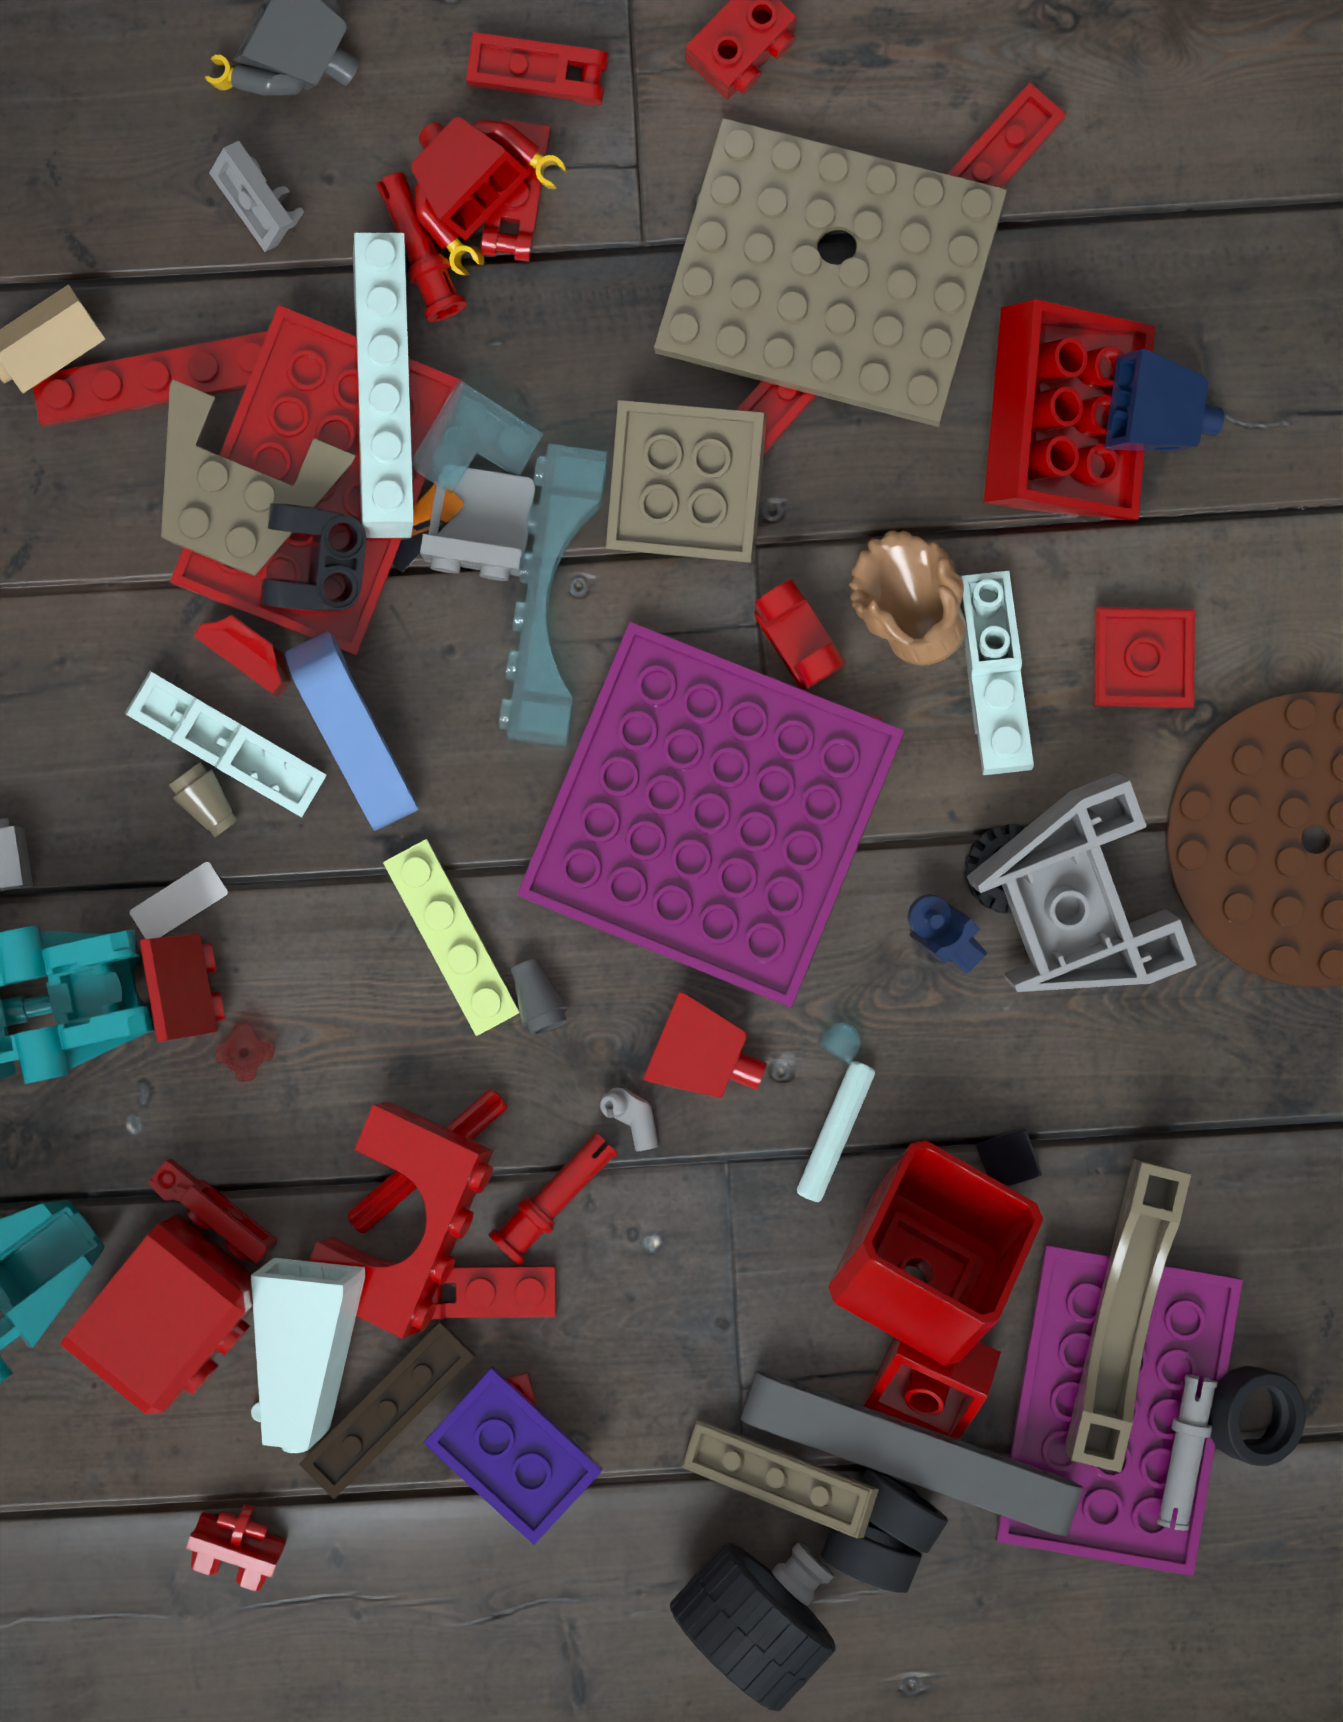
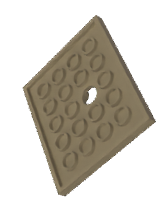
M723 118L654 345L655 353L940 428L1006 201L1007 189ZM833 230L848 232L853 236L857 244L854 256L846 259L839 265L827 263L821 258L818 251L820 239L826 233Z

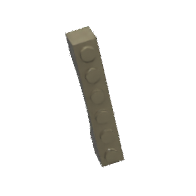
M1137 1159L1132 1161L1065 1443L1064 1452L1071 1461L1121 1473L1133 1424L1138 1377L1149 1321L1163 1269L1180 1225L1191 1174L1182 1170Z

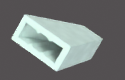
M273 1258L251 1275L262 1445L282 1447V1450L288 1453H301L308 1451L330 1431L365 1280V1267Z

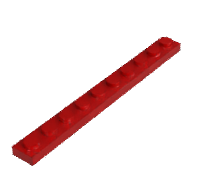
M1029 82L947 175L1004 188L1065 120L1066 113ZM761 381L736 410L767 413L765 455L817 395Z

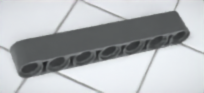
M764 1371L755 1372L740 1417L743 1422L764 1431L1061 1536H1068L1084 1489L1079 1483Z

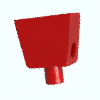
M679 991L643 1080L722 1098L729 1079L757 1090L767 1063L741 1052L748 1035L747 1032L687 994Z

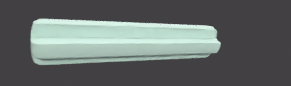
M852 1061L849 1064L797 1187V1193L800 1196L814 1202L822 1200L874 1078L875 1070L872 1067L858 1061Z

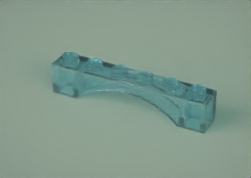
M548 443L546 457L537 456L534 485L542 486L540 504L530 505L527 523V534L535 535L533 553H524L520 572V582L528 583L526 602L516 603L513 631L521 632L519 651L510 650L506 671V680L514 681L512 700L503 699L499 720V728L507 729L506 738L511 742L567 749L574 700L560 677L552 656L548 632L549 596L555 572L567 546L581 527L601 509L608 464L606 451Z

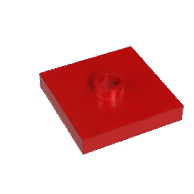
M1096 607L1094 609L1093 707L1188 709L1194 707L1195 609Z

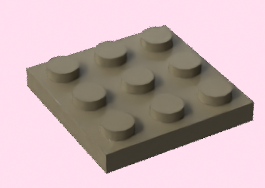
M618 400L606 549L748 563L754 562L767 413Z

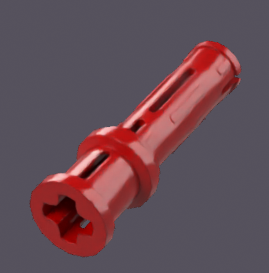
M397 172L382 178V181L377 182L376 187L387 207L396 232L404 233L405 252L411 265L408 270V278L413 285L418 286L427 307L424 312L426 320L428 322H437L458 314L466 308L467 301L463 295H458L448 272L451 269L448 258L438 253L430 234L416 217L415 199L405 173Z
M596 1131L577 1154L532 1200L529 1197L525 1200L521 1199L517 1203L519 1209L499 1230L492 1229L488 1233V1236L518 1265H521L525 1260L523 1254L541 1235H549L554 1230L553 1227L556 1224L553 1219L613 1157L619 1154L608 1144L597 1157L593 1158L592 1155L605 1142Z

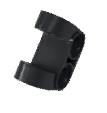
M270 503L268 529L313 534L308 582L263 578L260 604L302 610L336 611L345 610L353 606L359 598L362 586L366 547V532L362 524L354 517L335 511L309 506ZM345 522L351 531L350 541L341 549H333L328 540L329 532L334 525ZM333 573H341L346 581L345 590L341 596L328 599L323 591L324 581Z

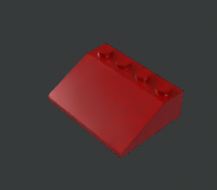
M1037 299L1001 307L984 503L1029 511L1132 521L1139 519L1144 451L1110 450L1104 448L1117 356L1140 349L1153 352L1154 325Z

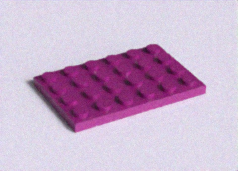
M1044 1244L1009 1458L1070 1479L1082 1485L1084 1489L1068 1536L1053 1534L999 1515L995 1539L997 1542L1194 1576L1215 1444L1211 1437L1204 1440L1192 1502L1189 1530H1175L1178 1508L1173 1509L1170 1528L1157 1524V1517H1159L1176 1434V1431L1171 1428L1173 1418L1179 1417L1186 1374L1199 1376L1196 1396L1200 1397L1204 1377L1218 1382L1228 1373L1243 1280L1232 1276L1168 1265L1164 1266L1145 1339L1135 1398L1133 1424L1120 1473L1071 1461L1064 1452L1110 1255Z

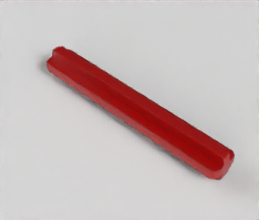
M489 1089L445 1128L472 1140L507 1109V1103L496 1090ZM395 1171L349 1211L347 1218L361 1234L366 1233L417 1187L404 1174Z

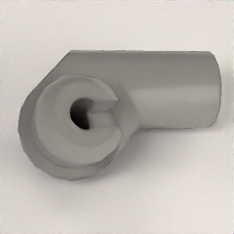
M613 1088L602 1096L600 1101L602 1113L608 1118L613 1117L631 1127L635 1151L659 1147L652 1107L647 1100L626 1088Z

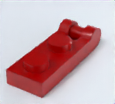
M473 32L466 83L467 86L572 100L583 105L599 106L602 105L604 88L600 86L602 72L607 71L609 54L590 48ZM568 66L583 69L581 82L567 80Z
M502 119L501 122L513 125L540 147L537 152L544 157L547 156L551 135L550 126ZM530 164L526 166L531 172L528 177L486 219L481 241L482 255L496 257L497 252L515 255L514 260L530 262L542 191V183L536 176V169ZM502 222L520 224L518 234L500 233Z
M556 1265L453 1266L445 1283H456V1301H441L440 1284H438L432 1298V1302L436 1303L432 1319L555 1317Z

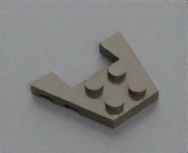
M172 380L169 392L161 539L255 577L293 533L268 529L270 503L315 507L352 465L355 455L313 438L295 485L291 486L197 447L215 397Z

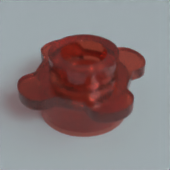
M248 1023L235 1025L233 1035L225 1044H220L215 1049L216 1061L220 1064H226L228 1068L235 1071L236 1078L241 1082L252 1081L256 1077V1069L263 1061H269L274 1056L272 1043L259 1039L253 1033V1027ZM242 1048H247L249 1050V1055L247 1057H242L240 1055V1050Z

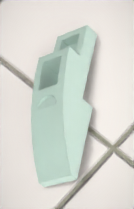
M1009 571L960 576L964 584L961 608L966 620L964 643L974 730L978 736L983 775L1032 770L1034 762L1021 677L1022 658Z

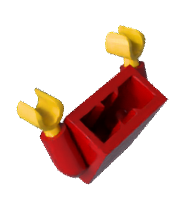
M461 117L453 118L446 127L438 122H433L425 126L420 132L419 143L424 150L413 160L411 170L418 181L414 188L416 217L440 248L444 249L447 247L451 252L449 263L452 270L460 275H470L461 264L462 255L465 252H469L473 260L479 265L484 264V256L478 248L464 246L457 237L460 236L466 241L531 173L526 168L527 164L536 169L535 173L538 180L548 189H556L552 182L544 178V171L548 166L557 165L566 174L568 172L564 163L558 157L553 155L542 156L537 152L540 148L537 144L507 122L478 120L471 125Z

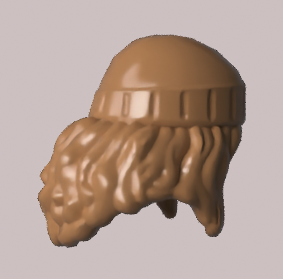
M889 531L881 540L871 539L868 543L869 550L860 551L859 558L856 560V566L851 570L854 578L849 583L852 590L850 599L856 614L865 622L866 627L872 634L887 639L892 651L906 663L918 666H931L945 661L960 647L966 631V620L960 608L964 584L962 578L956 573L954 561L949 559L948 553L937 542L927 543L919 536H912L907 531Z

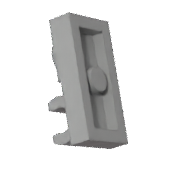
M240 141L222 149L209 174L263 251L266 252L277 247L288 229L293 228L298 223L304 213L303 209L300 207L289 212L283 208L281 203L290 191L285 186L271 191L266 183V178L262 174L260 165L253 157L249 156Z

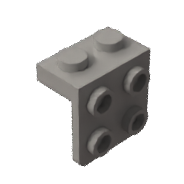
M445 465L441 467L438 472L428 535L423 534L420 554L424 561L431 562V569L447 573H460V568L463 567L480 570V577L492 580L509 581V575L522 577L536 491L534 481L528 477ZM447 485L464 502V506L438 533Z

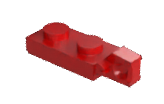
M172 1158L167 1159L148 1182L164 1201L175 1200L188 1208L186 1211L187 1216L196 1225L205 1230L213 1228L227 1240L225 1242L226 1248L234 1256L245 1262L251 1259L257 1264L277 1244V1239L204 1179L199 1181Z

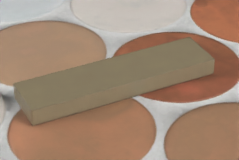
M705 1420L696 1421L682 1468L857 1539L864 1538L879 1491L875 1487Z

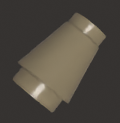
M201 762L169 784V787L175 793L172 799L206 830H209L214 838L238 821L213 770L207 771Z

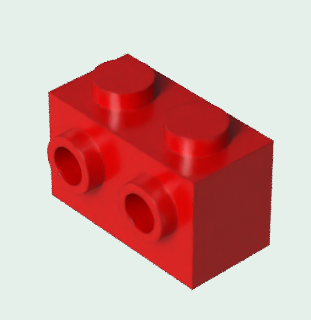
M730 0L686 45L685 61L728 101L737 90L741 94H745L757 82L762 74L759 68L771 55L777 60L791 47L796 39L793 33L795 32L797 16L780 0Z

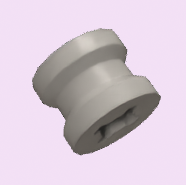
M799 1541L792 1548V1556L786 1563H778L772 1569L775 1578L796 1599L806 1606L815 1599L814 1591L821 1584H828L835 1577L830 1568L812 1550Z

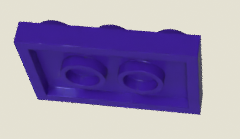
M493 1366L423 1442L533 1545L540 1540L603 1469Z

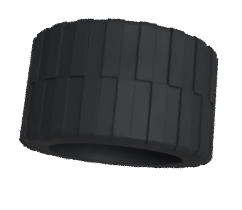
M724 1543L670 1603V1611L673 1614V1618L696 1648L742 1692L761 1706L772 1711L782 1710L836 1651L834 1639L816 1615L806 1605L796 1599L764 1564L733 1543Z

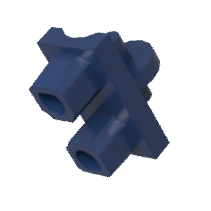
M923 895L914 900L908 912V922L913 930L909 935L919 946L944 964L947 961L954 962L964 973H968L986 956L987 952L973 938L980 928L971 918L937 895Z

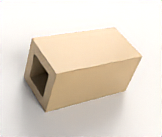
M69 284L0 329V379L4 384L13 379L20 391L25 393L105 340L98 326Z

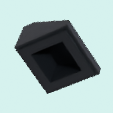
M1020 1127L976 1143L986 1174L1000 1183L1010 1186L1042 1176L1039 1163L1025 1128Z

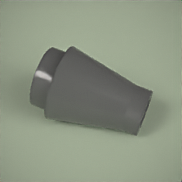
M538 959L528 960L511 968L515 982L522 1027H528L531 1036L550 1032L568 1022L564 1013L568 1007L542 970Z

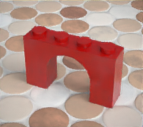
M384 1102L372 1105L354 1151L404 1174L415 1184L421 1193L426 1208L427 1219L423 1238L413 1254L402 1262L381 1260L335 1237L317 1241L309 1261L365 1267V1280L356 1316L400 1338H405L418 1333L419 1330L423 1331L434 1315L436 1303L432 1302V1298L438 1284L443 1285L453 1269L455 1258L450 1255L457 1238L462 1239L471 1226L474 1212L469 1209L476 1192L481 1193L491 1178L493 1166L489 1165V1161L494 1150L392 1102Z

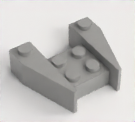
M1118 773L1069 791L967 876L969 883L980 893L1000 885L1003 887L1031 962L1003 973L1006 981L1017 992L1151 984L1197 965L1181 920L1167 909L1128 924L1100 845L1147 826L1130 780Z

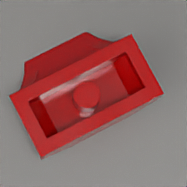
M233 615L217 622L201 623L193 634L195 638L279 698L290 684L283 653Z

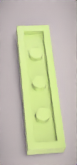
M425 839L384 861V866L475 1035L478 1036L519 1014V1008L429 841Z

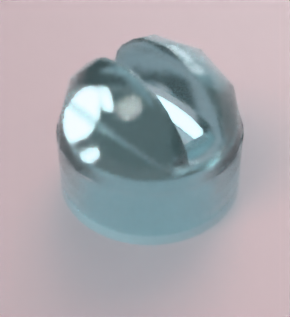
M846 1023L832 1025L817 1042L823 1049L848 1065L857 1056L861 1045L857 1030L852 1025Z

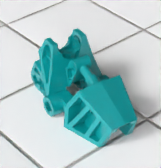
M39 925L0 932V987L46 976L49 981L46 983L48 994L26 999L22 995L1 1000L0 996V1080L16 1074L14 1065L16 1060L20 1061L24 1084L70 1075L69 1069L148 1032L155 1031L150 1005L145 1004L141 1000L135 986V967L141 960L134 930L110 934L40 931ZM53 1013V1020L57 1021L55 1026L30 1030L10 1036L7 1031V1026L26 1023L29 1021V1018Z
M69 1200L41 1203L0 1219V1312L4 1316L0 1320V1352L19 1337L27 1347L33 1348L105 1249L93 1228ZM0 1356L1 1384L13 1374V1371Z

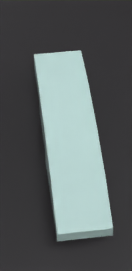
M149 671L125 711V714L300 817L305 813L327 776Z

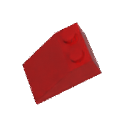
M200 934L139 940L157 1042L217 1032L216 1022L224 1021L225 1016L220 991L210 993L207 973L216 972L212 944H202Z

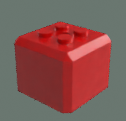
M927 1140L911 1143L875 1189L828 1285L833 1302L944 1366L958 1363L1000 1319L1043 1222L1042 1214L1036 1202ZM914 1266L920 1269L926 1277L927 1284L905 1272V1267Z
M178 1213L158 1223L65 1335L60 1345L144 1414L163 1413L182 1397L186 1391L193 1395L198 1388H201L219 1366L213 1360L216 1354L220 1352L225 1356L251 1327L245 1319L253 1310L252 1273Z

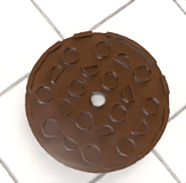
M1329 692L1286 694L1250 706L1230 717L1201 743L1187 766L1182 770L1173 790L1167 813L1165 850L1168 871L1175 893L1177 892L1181 904L1190 918L1189 921L1214 950L1219 951L1230 961L1242 967L1243 970L1263 979L1285 985L1300 987L1343 985V694ZM1312 825L1320 827L1328 839L1325 848L1318 854L1308 852L1302 845V834L1307 827Z

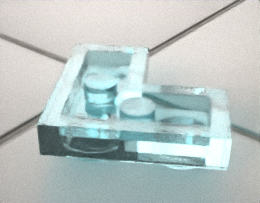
M460 381L456 383L411 460L412 470L449 493L455 491L476 453L508 473L520 476L544 433Z

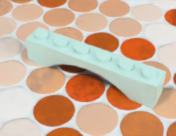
M354 233L353 272L358 365L361 524L366 532V538H411L413 528V492L404 233Z

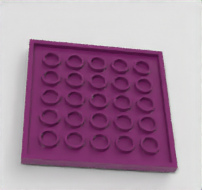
M629 621L517 896L793 1008L905 731Z

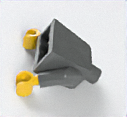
M264 0L232 59L239 64L234 66L224 56L214 55L210 60L216 65L224 66L225 72L219 78L205 76V79L218 90H228L234 87L238 90L262 96L297 95L303 89L308 90L315 87L324 73L347 86L354 77L360 65V60L338 47L348 25L341 18V7L337 0Z

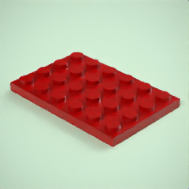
M278 305L219 456L293 486L313 438L353 454L355 458L352 465L343 473L315 508L343 513L354 517L361 523L356 336ZM408 358L414 509L463 380ZM345 522L334 525L328 535L331 547L333 549L345 547L350 541L351 531ZM293 532L255 577L183 548L170 583L310 639L330 630L340 650L356 656L402 538H366L361 592L354 605L345 610H302L260 604L263 578L308 582L313 534ZM333 573L326 578L323 591L328 599L337 598L344 592L346 587L344 576L341 573Z

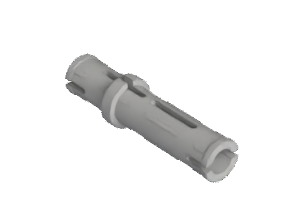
M1191 1374L1185 1375L1179 1417L1173 1418L1171 1429L1176 1431L1160 1513L1159 1517H1157V1524L1170 1528L1173 1509L1178 1508L1175 1530L1182 1531L1189 1530L1190 1526L1189 1520L1205 1438H1210L1212 1426L1208 1424L1215 1388L1218 1383L1216 1380L1204 1377L1201 1396L1197 1397L1196 1391L1199 1376Z

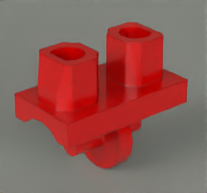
M245 1503L239 1516L225 1511H221L219 1517L202 1512L194 1531L189 1537L186 1549L192 1550V1570L209 1576L217 1574L222 1561L239 1566L235 1581L239 1586L257 1592L267 1577L272 1578L287 1540L268 1534L269 1526L251 1521L255 1506Z

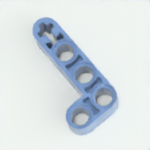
M327 630L284 651L292 678L373 830L377 831L418 811L419 807L412 791L352 679L346 660L331 631Z

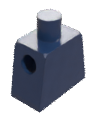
M1145 349L1117 356L1104 448L1110 450L1177 452L1194 448L1200 443L1201 434L1216 436L1220 432L1224 423V411L1220 407L1205 404L1208 382L1205 376Z

